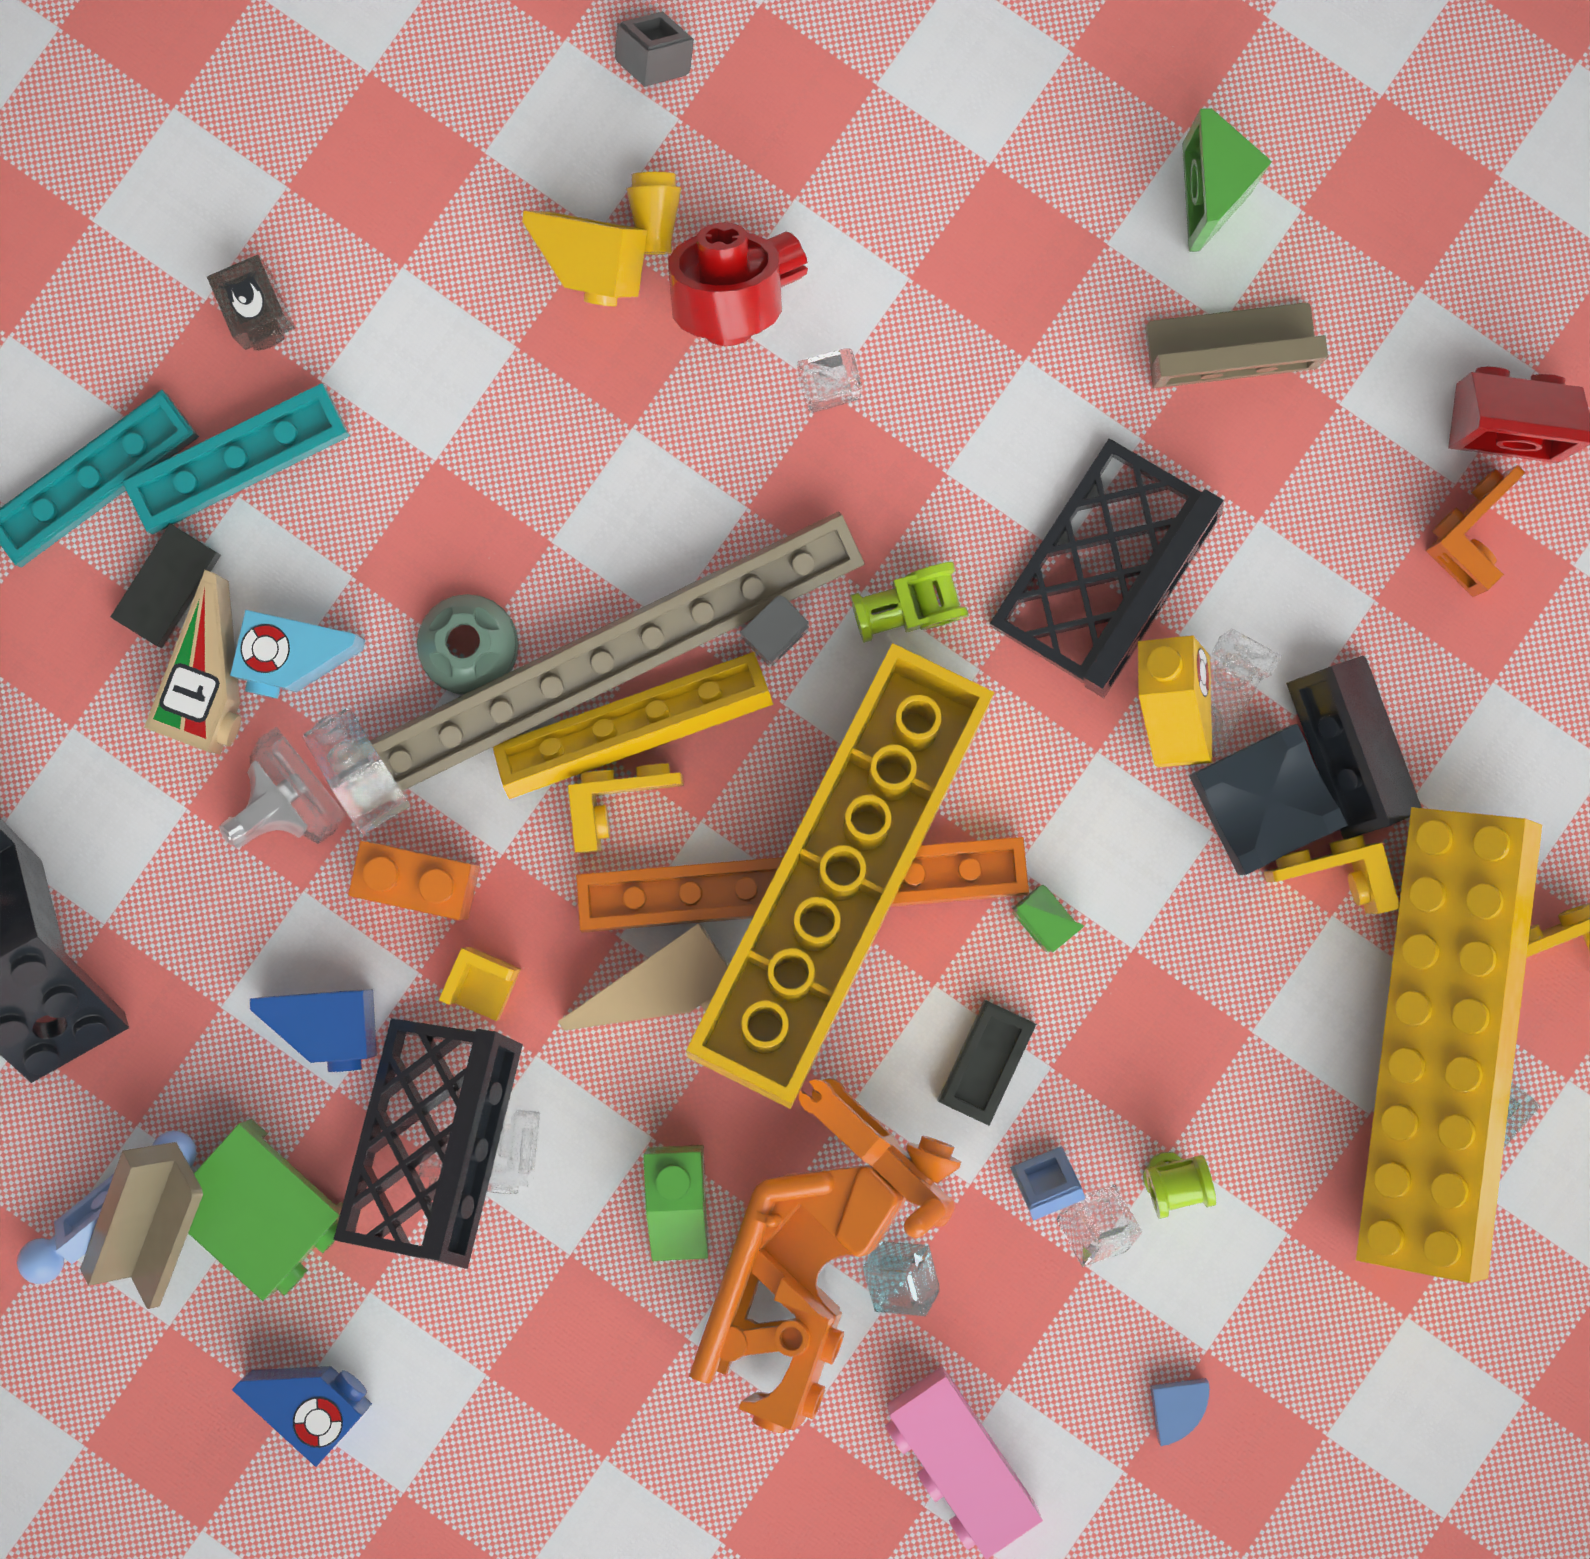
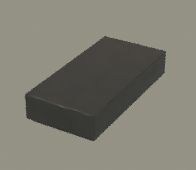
M169 524L110 617L157 647L163 648L194 599L204 571L211 572L221 554L176 526Z
M984 999L937 1101L990 1126L1037 1024Z

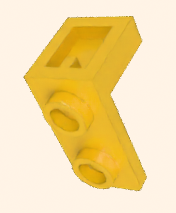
M669 764L636 767L637 777L615 779L614 770L581 773L580 784L568 785L575 853L602 851L601 839L610 838L607 805L597 806L596 796L684 786L683 775L680 772L670 773Z
M1363 835L1329 843L1332 854L1311 859L1308 849L1286 854L1276 859L1278 868L1264 871L1266 882H1278L1352 862L1354 872L1348 874V882L1356 905H1363L1366 914H1381L1399 909V901L1383 843L1365 845Z

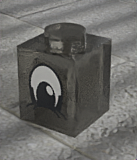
M259 255L207 276L232 337L245 350L252 347L256 351L271 348L284 340V333L296 329L271 269Z

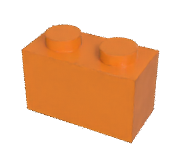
M360 840L348 896L455 920H468L480 865Z

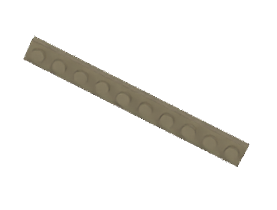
M838 511L338 756L337 764L362 810H365L753 620L777 596L781 595L790 602L865 565L843 515Z

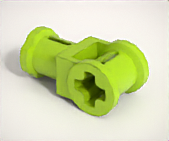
M954 562L929 566L914 571L903 578L893 580V589L862 597L859 593L851 594L850 599L863 643L872 641L873 634L904 626L907 633L917 629L927 630L968 617L967 608L960 606L951 574L956 571ZM933 585L936 587L941 607L938 604ZM890 608H895V609H893V610H889V611H886V612H882V613H879V614L872 615L873 613H876V612H880V611L887 610V609H890Z
M1161 1152L1150 1159L1148 1166L1143 1171V1183L1151 1196L1159 1219L1168 1217L1170 1210L1203 1203L1206 1207L1216 1205L1213 1180L1203 1155L1182 1159L1173 1152Z

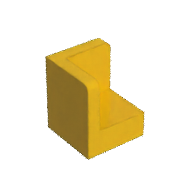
M472 947L461 948L439 1001L448 1005L458 1004L498 1021L521 969Z

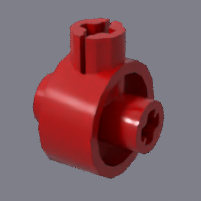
M728 222L714 223L702 228L697 236L691 237L676 246L668 257L673 319L682 330L696 337L706 338L709 342L720 346H735L744 343L752 335L767 329L776 322L782 312L781 287L802 279L807 274L808 268L804 266L808 263L807 256L799 240L787 231L765 239L754 233H748L742 226Z

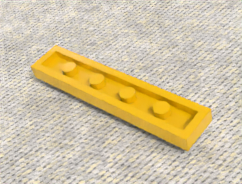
M751 652L511 738L492 748L503 788L508 798L512 799L774 704L755 652Z

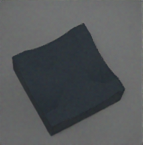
M1298 724L1288 726L1189 775L1238 875H1247L1302 846L1348 825L1315 766Z

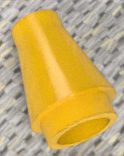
M670 172L631 174L632 187H628L626 190L635 228L647 230L644 255L671 254V242L681 194V188L676 187V174Z

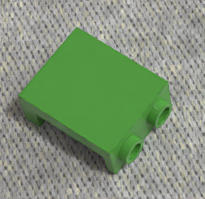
M249 1119L239 1123L194 1173L203 1190V1196L188 1234L259 1299L264 1301L276 1290L284 1296L288 1294L307 1273L308 1269L301 1263L316 1247L323 1254L335 1242L333 1239L343 1203L334 1204L263 1139L268 1133L253 1119Z

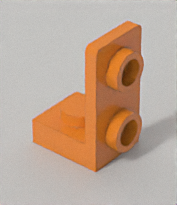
M1518 465L1503 474L1496 468L1492 470L1471 491L1477 500L1464 513L1456 507L1432 530L1438 539L1426 552L1472 597L1488 591L1504 574L1494 565L1497 559L1492 551L1476 539L1470 541L1464 534L1526 473Z

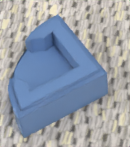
M1206 1378L1150 1385L1158 1443L1160 1446H1164L1181 1440L1194 1430L1206 1411L1209 1400V1381Z

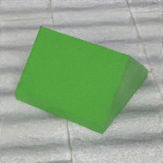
M1212 108L1199 110L1182 143L1189 252L1201 251L1252 194L1272 163L1266 155Z

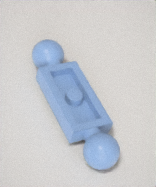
M168 1131L156 1138L152 1146L177 1142L190 1168L193 1166L197 1150L190 1136L180 1131ZM113 1175L54 1222L55 1235L51 1239H34L22 1247L18 1254L17 1267L25 1280L34 1284L48 1283L54 1280L62 1271L64 1258L73 1264L86 1254Z

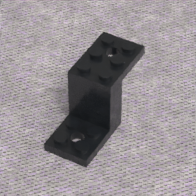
M0 818V1055L30 1083H33L127 1030L129 1025L125 1012L65 953L43 863ZM46 1015L57 1018L46 1023L36 1022L39 1018Z

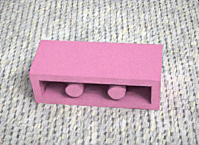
M943 1366L887 1403L888 1413L892 1421L885 1425L888 1433L903 1454L912 1449L924 1467L917 1472L919 1479L935 1502L943 1497L955 1513V1516L949 1522L967 1550L976 1545L984 1558L988 1559L1043 1521L1037 1505Z

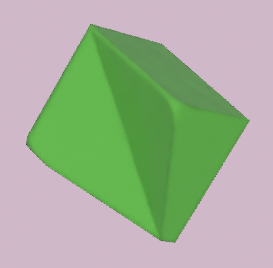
M1044 885L1038 886L1012 908L1014 910L1012 912L1013 915L1042 950L1053 953L1084 927L1083 924L1074 921L1051 891Z

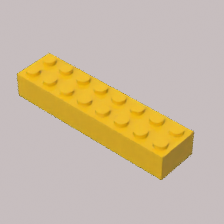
M894 643L891 644L686 1049L687 1058L791 1109L976 735L995 692Z
M1411 807L1356 1261L1466 1283L1488 1279L1542 824L1526 818Z

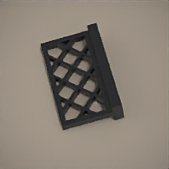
M1109 438L991 620L990 626L1083 682L1087 689L1105 698L1138 647V641L1143 639L1222 516L1224 500L1206 489L1203 492L1197 490ZM1112 458L1133 469L1137 487L1105 495L1101 475ZM1141 474L1156 483L1144 485ZM1096 484L1098 496L1086 499ZM1170 490L1187 500L1176 517L1152 522L1146 495ZM1140 497L1146 524L1114 532L1107 504ZM1101 506L1107 534L1075 541L1071 521L1077 512ZM1168 529L1158 544L1155 532ZM1067 531L1069 543L1057 545L1064 532ZM1148 534L1153 554L1147 563L1122 569L1116 541ZM1110 543L1116 571L1084 578L1077 550ZM1071 552L1078 580L1045 587L1041 568L1048 557ZM1037 576L1039 589L1026 592ZM1138 576L1128 591L1125 578ZM1119 580L1123 600L1117 610L1093 616L1086 588ZM1080 589L1086 618L1054 625L1048 596ZM1042 598L1048 627L1024 632L1008 622V619L1019 603ZM1108 622L1098 638L1095 625ZM1089 626L1093 647L1083 663L1079 665L1060 653L1056 634ZM1050 636L1053 649L1037 638Z
M391 1018L333 1240L468 1269L523 1044L496 1031L483 1029L470 1031ZM406 1034L419 1036L427 1053L406 1069L400 1058ZM434 1039H439L443 1041L436 1045ZM461 1043L472 1045L467 1067L453 1076L443 1057ZM434 1065L444 1085L422 1100L413 1080ZM403 1088L413 1108L392 1124L386 1113L389 1099ZM451 1096L456 1105L453 1123L439 1132L429 1112ZM420 1120L430 1140L409 1156L399 1135ZM389 1144L399 1164L380 1179H377L372 1169L375 1153ZM437 1152L442 1162L439 1179L425 1189L415 1168ZM405 1176L416 1197L394 1212L384 1191ZM375 1200L385 1221L366 1235L355 1233L361 1209ZM422 1209L428 1223L422 1246L410 1244L401 1224ZM390 1232L394 1240L384 1239Z

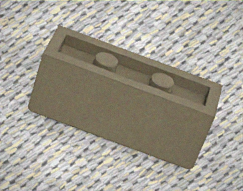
M1309 303L1149 321L1145 327L1153 389L1315 370L1328 358L1326 335L1315 336L1312 311Z
M177 1142L122 1151L80 1268L88 1286L131 1277L147 1309L160 1307L203 1196V1190Z

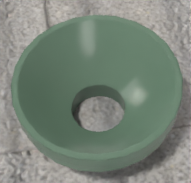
M465 594L452 596L441 601L428 612L418 631V657L424 671L441 688L455 694L464 695L511 672L518 657V634L512 619L502 607L482 596ZM460 625H469L475 628L480 637L478 649L467 658H458L452 655L447 646L450 632Z

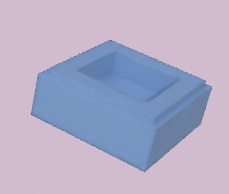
M1062 1146L1010 1167L1033 1221L1085 1200L1083 1189Z

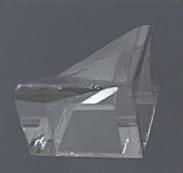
M850 348L840 349L797 362V373L808 412L814 413L857 401L861 397L863 385L853 351Z
M1115 1184L1084 1194L1085 1200L1063 1208L1057 1216V1222L1082 1267L1127 1252L1143 1232Z

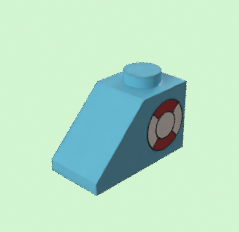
M245 610L230 676L247 681L245 692L278 699L280 689L298 692L362 652L365 639L349 632Z

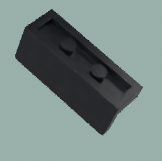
M1365 656L1330 666L1286 683L1319 774L1348 824L1340 829L1343 839L1346 840L1391 826L1409 818L1411 807L1422 808Z

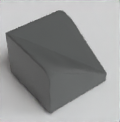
M663 11L617 23L615 59L644 87L689 74L694 39Z
M780 595L773 599L740 631V637L768 666L770 664L773 666L808 632L809 622L785 597Z

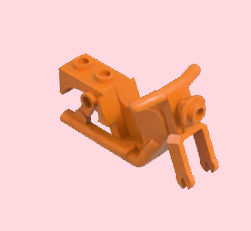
M831 1078L810 1080L809 1083L814 1088L812 1096L804 1091H800V1104L804 1110L814 1114L860 1159L869 1165L787 1174L764 1180L756 1186L748 1203L689 1373V1377L709 1384L713 1382L716 1371L724 1375L728 1374L732 1361H736L743 1356L780 1352L785 1356L792 1357L782 1382L774 1391L770 1393L755 1392L742 1400L738 1408L754 1415L752 1422L757 1426L776 1433H784L786 1429L794 1430L804 1423L806 1417L812 1420L815 1418L825 1393V1386L818 1384L825 1362L831 1365L834 1363L843 1341L844 1331L837 1329L842 1315L840 1307L817 1286L818 1274L822 1267L840 1256L854 1255L862 1257L873 1252L878 1247L906 1199L910 1203L920 1206L904 1223V1231L911 1238L922 1237L934 1226L942 1227L946 1225L955 1208L953 1199L935 1184L960 1168L961 1161L952 1157L955 1147L943 1141L922 1136L919 1144L907 1143L906 1152L899 1145L894 1135L845 1090L841 1082ZM760 1281L775 1295L774 1301L781 1303L796 1316L794 1319L757 1323L753 1319L747 1318Z

